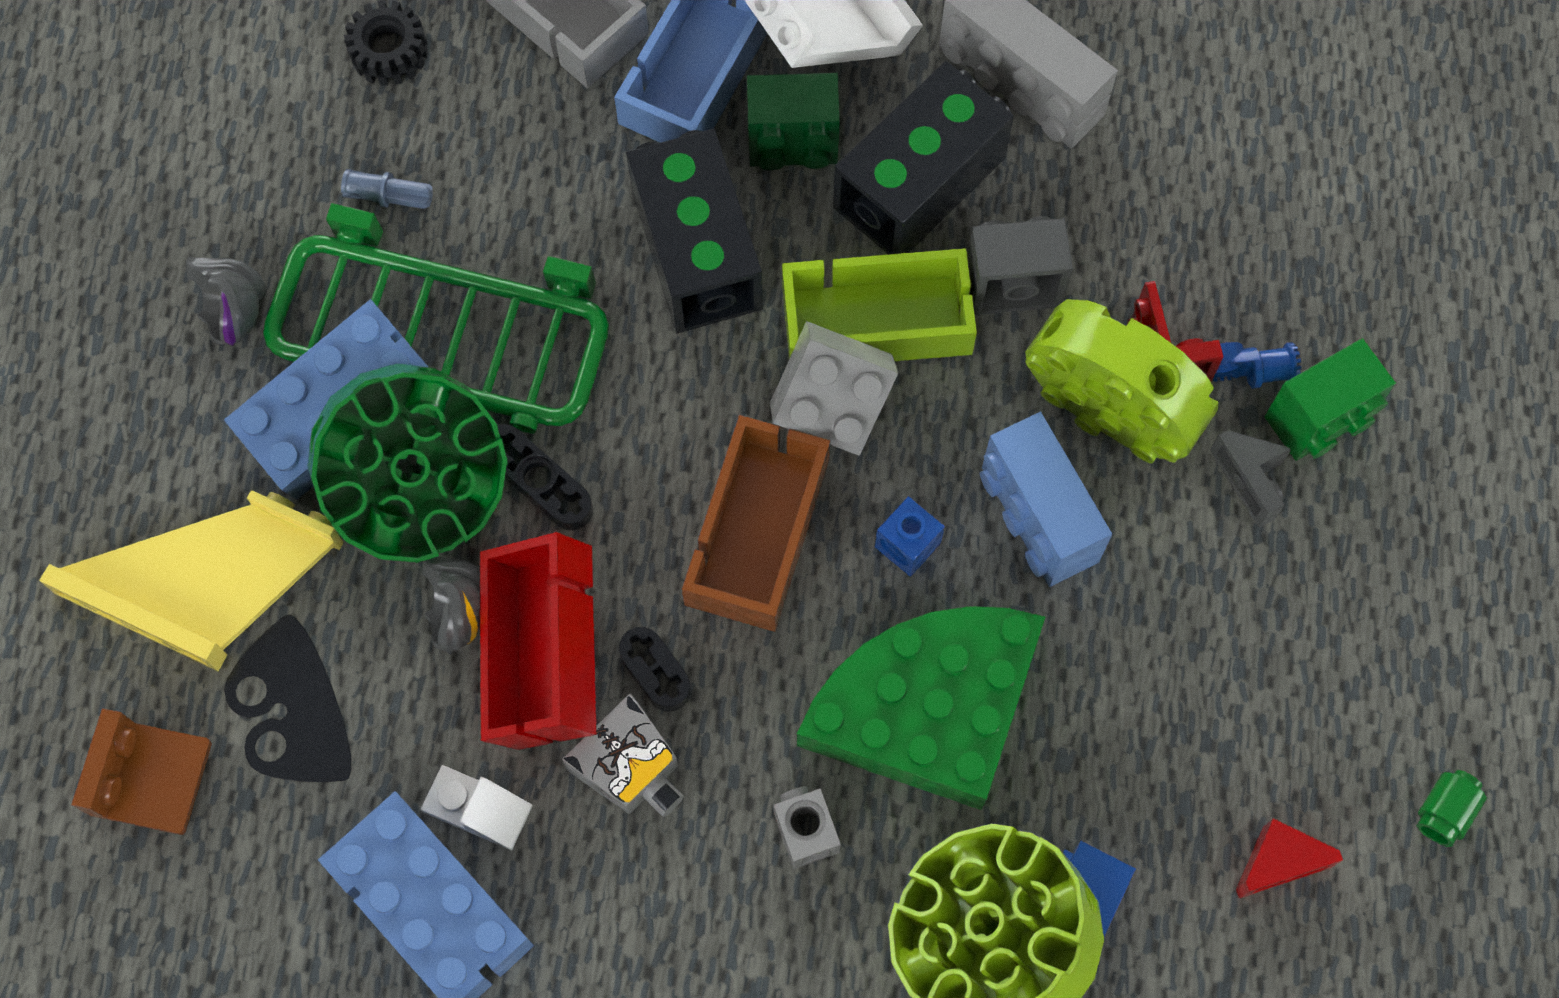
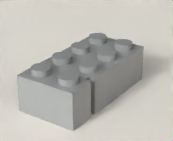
M486 0L551 58L556 59L559 57L560 65L587 89L649 34L646 5L640 0Z
M945 0L939 42L944 55L955 64L961 63L968 69L972 67L975 70L974 75L977 81L983 87L989 90L995 89L1008 99L1009 105L1015 112L1022 116L1028 115L1041 125L1042 130L1051 140L1055 142L1062 141L1072 149L1104 117L1111 96L1109 94L1112 92L1118 70L1027 0Z

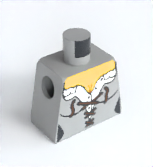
M628 694L596 725V735L584 737L562 758L566 769L572 775L628 814L646 800L662 817H665L684 798V795L666 779L678 767L676 756L631 694Z

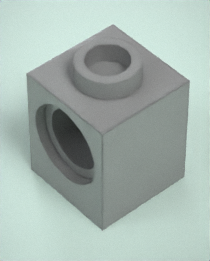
M803 786L785 792L780 796L781 802L773 805L774 816L793 869L840 853L841 843L821 788L809 792L808 787ZM807 813L813 815L819 822L818 830L808 836L797 834L792 829L791 822L799 814Z

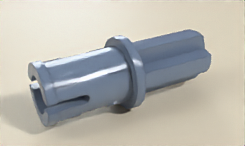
M346 169L341 181L342 197L378 202L381 207L385 208L391 203L425 209L430 207L432 202L433 188L430 184L396 179L390 172L379 175Z

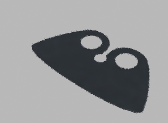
M285 615L263 633L247 650L233 668L225 684L226 701L229 707L240 716L247 718L258 717L268 713L272 706L277 703L284 704L287 708V714L284 718L280 720L270 718L258 723L251 729L245 741V756L253 769L274 778L303 782L345 781L349 779L351 774V752L337 699L324 665L305 628L292 615ZM246 677H259L266 684L267 692L265 698L254 706L243 705L236 697L238 684ZM275 731L283 735L286 740L285 752L276 761H263L256 754V742L265 732Z

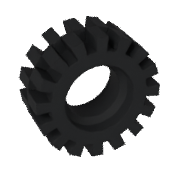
M380 0L378 1L379 8L374 10L370 3L363 6L366 14L362 15L356 11L352 15L355 24L347 22L345 27L348 35H344V42L356 72L360 76L364 74L366 81L374 83L377 77L382 86H388V78H393L395 85L403 83L401 79L403 74H406L409 79L416 76L413 67L415 66L421 70L425 65L423 57L427 58L428 43L418 15L414 16L413 10L407 5L402 10L400 2L392 1L391 8H388L386 1ZM396 33L403 38L402 44L391 52L376 53L371 50L372 41L382 34Z

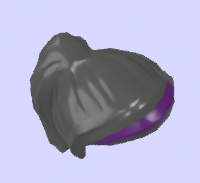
M188 257L185 264L187 278L193 280L201 288L204 310L198 313V318L208 326L209 336L213 343L234 346L249 334L257 322L258 301L264 298L267 291L261 275L245 262L228 257Z

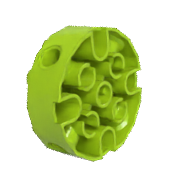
M1066 299L1059 304L1025 351V363L1043 387L1040 394L1047 402L1058 408H1065L1077 417L1074 422L1083 431L1092 436H1098L1100 432H1103L1128 447L1135 456L1147 463H1153L1156 458L1175 463L1177 460L1187 457L1218 411V401L1209 397L1214 389L1207 375L1183 351L1153 329L1132 318L1127 326L1112 319L1106 306L1088 300Z
M988 824L952 834L921 856L908 874L912 879L903 890L899 904L894 903L888 923L891 963L909 996L912 998H1082L1095 979L1104 943L1099 902L1080 872L1063 852L1042 837L1039 838L1033 833L1017 831L1012 826Z

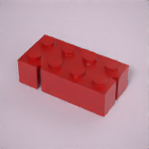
M555 532L480 551L481 741L521 750L552 744L553 740L562 742L596 735L593 596L585 594V589L593 587L591 545Z

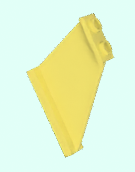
M251 490L247 497L251 505L62 568L49 564L39 581L54 594L219 671L228 655L224 649L332 548L340 550L344 542L331 525V522L323 514L310 511L307 516L294 510L295 505L277 493L269 492L266 497Z

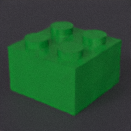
M1361 338L1284 382L1264 418L1284 446L1290 448L1291 451L1289 453L1295 461L1308 454H1311L1315 459L1331 450L1338 443L1335 439L1342 434L1349 432L1353 437L1369 428L1376 421L1373 416L1388 405L1385 398L1396 382L1365 340Z

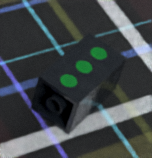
M945 61L835 165L833 208L888 255L909 253L1006 158L1014 115L1004 101L995 96L991 97L978 87L976 81L968 72L963 69L957 70L948 61Z
M715 128L706 131H688L679 138L661 143L647 142L638 146L635 150L626 152L632 194L676 334L763 310L762 270Z

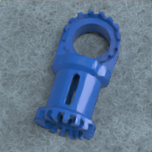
M1238 342L1221 343L1224 357L1214 375L1213 381L1217 382V377H1220V381H1224L1225 376H1227L1228 380H1232L1233 377L1236 379L1246 376L1247 382L1252 389L1260 388L1262 383L1288 381L1301 373V366L1297 365V363L1301 362V358L1296 359L1300 355L1299 351H1297L1298 347L1293 342L1285 343L1283 348L1258 351L1255 347L1244 348Z

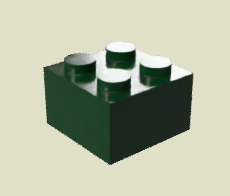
M838 73L747 75L750 167L759 166L764 170H778L789 165H804L810 169H821L829 164L838 163L840 125Z

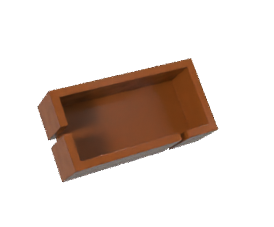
M739 415L698 538L699 550H694L682 587L684 606L776 632L829 463L830 440L789 429L787 435V454L779 452L780 426Z

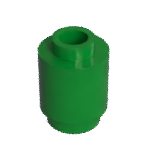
M1456 770L1454 773L1443 772L1418 811L1420 817L1416 824L1418 830L1427 838L1446 847H1452L1456 840H1462L1487 800V796L1481 790L1483 787L1482 783L1473 775L1462 770Z

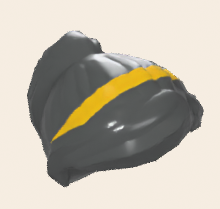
M438 556L423 561L422 575L429 579L434 590L433 609L426 611L424 615L433 628V646L452 654L455 651H459L461 647L470 644L480 634V566L467 560Z

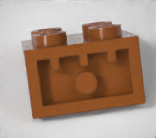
M102 708L71 805L89 816L183 835L187 830L212 742L208 738L137 724L122 712Z

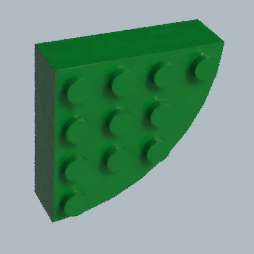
M968 606L934 611L896 624L864 643L835 669L812 700L797 732V747L982 810L988 797L1046 617L1011 608Z

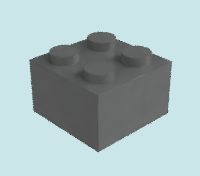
M1037 216L1028 219L1026 222L1018 223L992 220L980 226L972 227L967 260L971 283L969 295H972L975 315L1056 308L1063 302L1073 270L1065 218L1051 219L1046 216Z

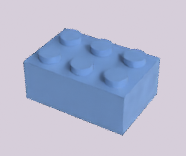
M1041 411L990 435L980 478L987 493L991 497L997 495L1004 506L1005 511L1002 512V515L1010 533L1014 537L1020 535L1028 549L1025 552V557L1036 577L1043 575L1048 586L1051 587L1098 564L1112 536V532Z

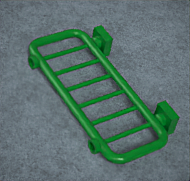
M334 203L330 205L326 221L336 238L327 235H313L303 238L294 245L289 253L264 322L263 336L266 346L274 355L293 363L320 341L347 260L349 259L382 267L371 298L377 307L379 306L390 270L425 278L405 336L406 341L411 347L433 281L468 289L441 372L448 376L450 375L476 292L479 291L511 299L483 389L468 388L487 411L511 416L509 425L517 428L519 431L530 434L536 433L538 423L547 426H563L572 423L582 415L590 397L609 331V323L605 312L596 303L578 297L592 298L596 286L592 266L548 256L543 269V275L547 287L552 289L551 291L364 245L363 243L378 247L383 230L375 214ZM316 253L337 256L339 258L308 347L286 341L282 336V327L305 262L312 254ZM520 302L555 310L526 401L491 393ZM565 312L586 318L590 322L591 332L568 403L560 408H550L535 404L560 322Z

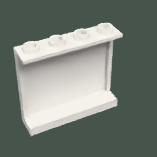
M745 0L792 68L899 56L923 26L905 0Z

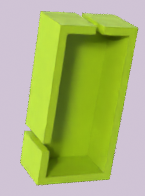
M966 248L833 259L832 287L824 288L823 260L782 263V291L789 359L806 321L891 353L894 361L972 355L977 330L972 295H969L971 283Z

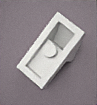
M442 765L420 810L427 815L512 851L533 805L484 777H480L477 780Z

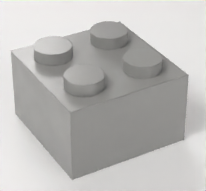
M806 321L770 401L773 424L830 440V445L860 456L898 375L893 355Z

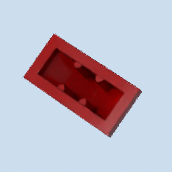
M1273 818L1262 828L1236 891L1239 898H1243L1330 869L1343 861L1340 850Z

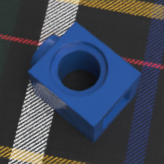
M908 496L877 529L875 548L911 577L941 544L945 526Z

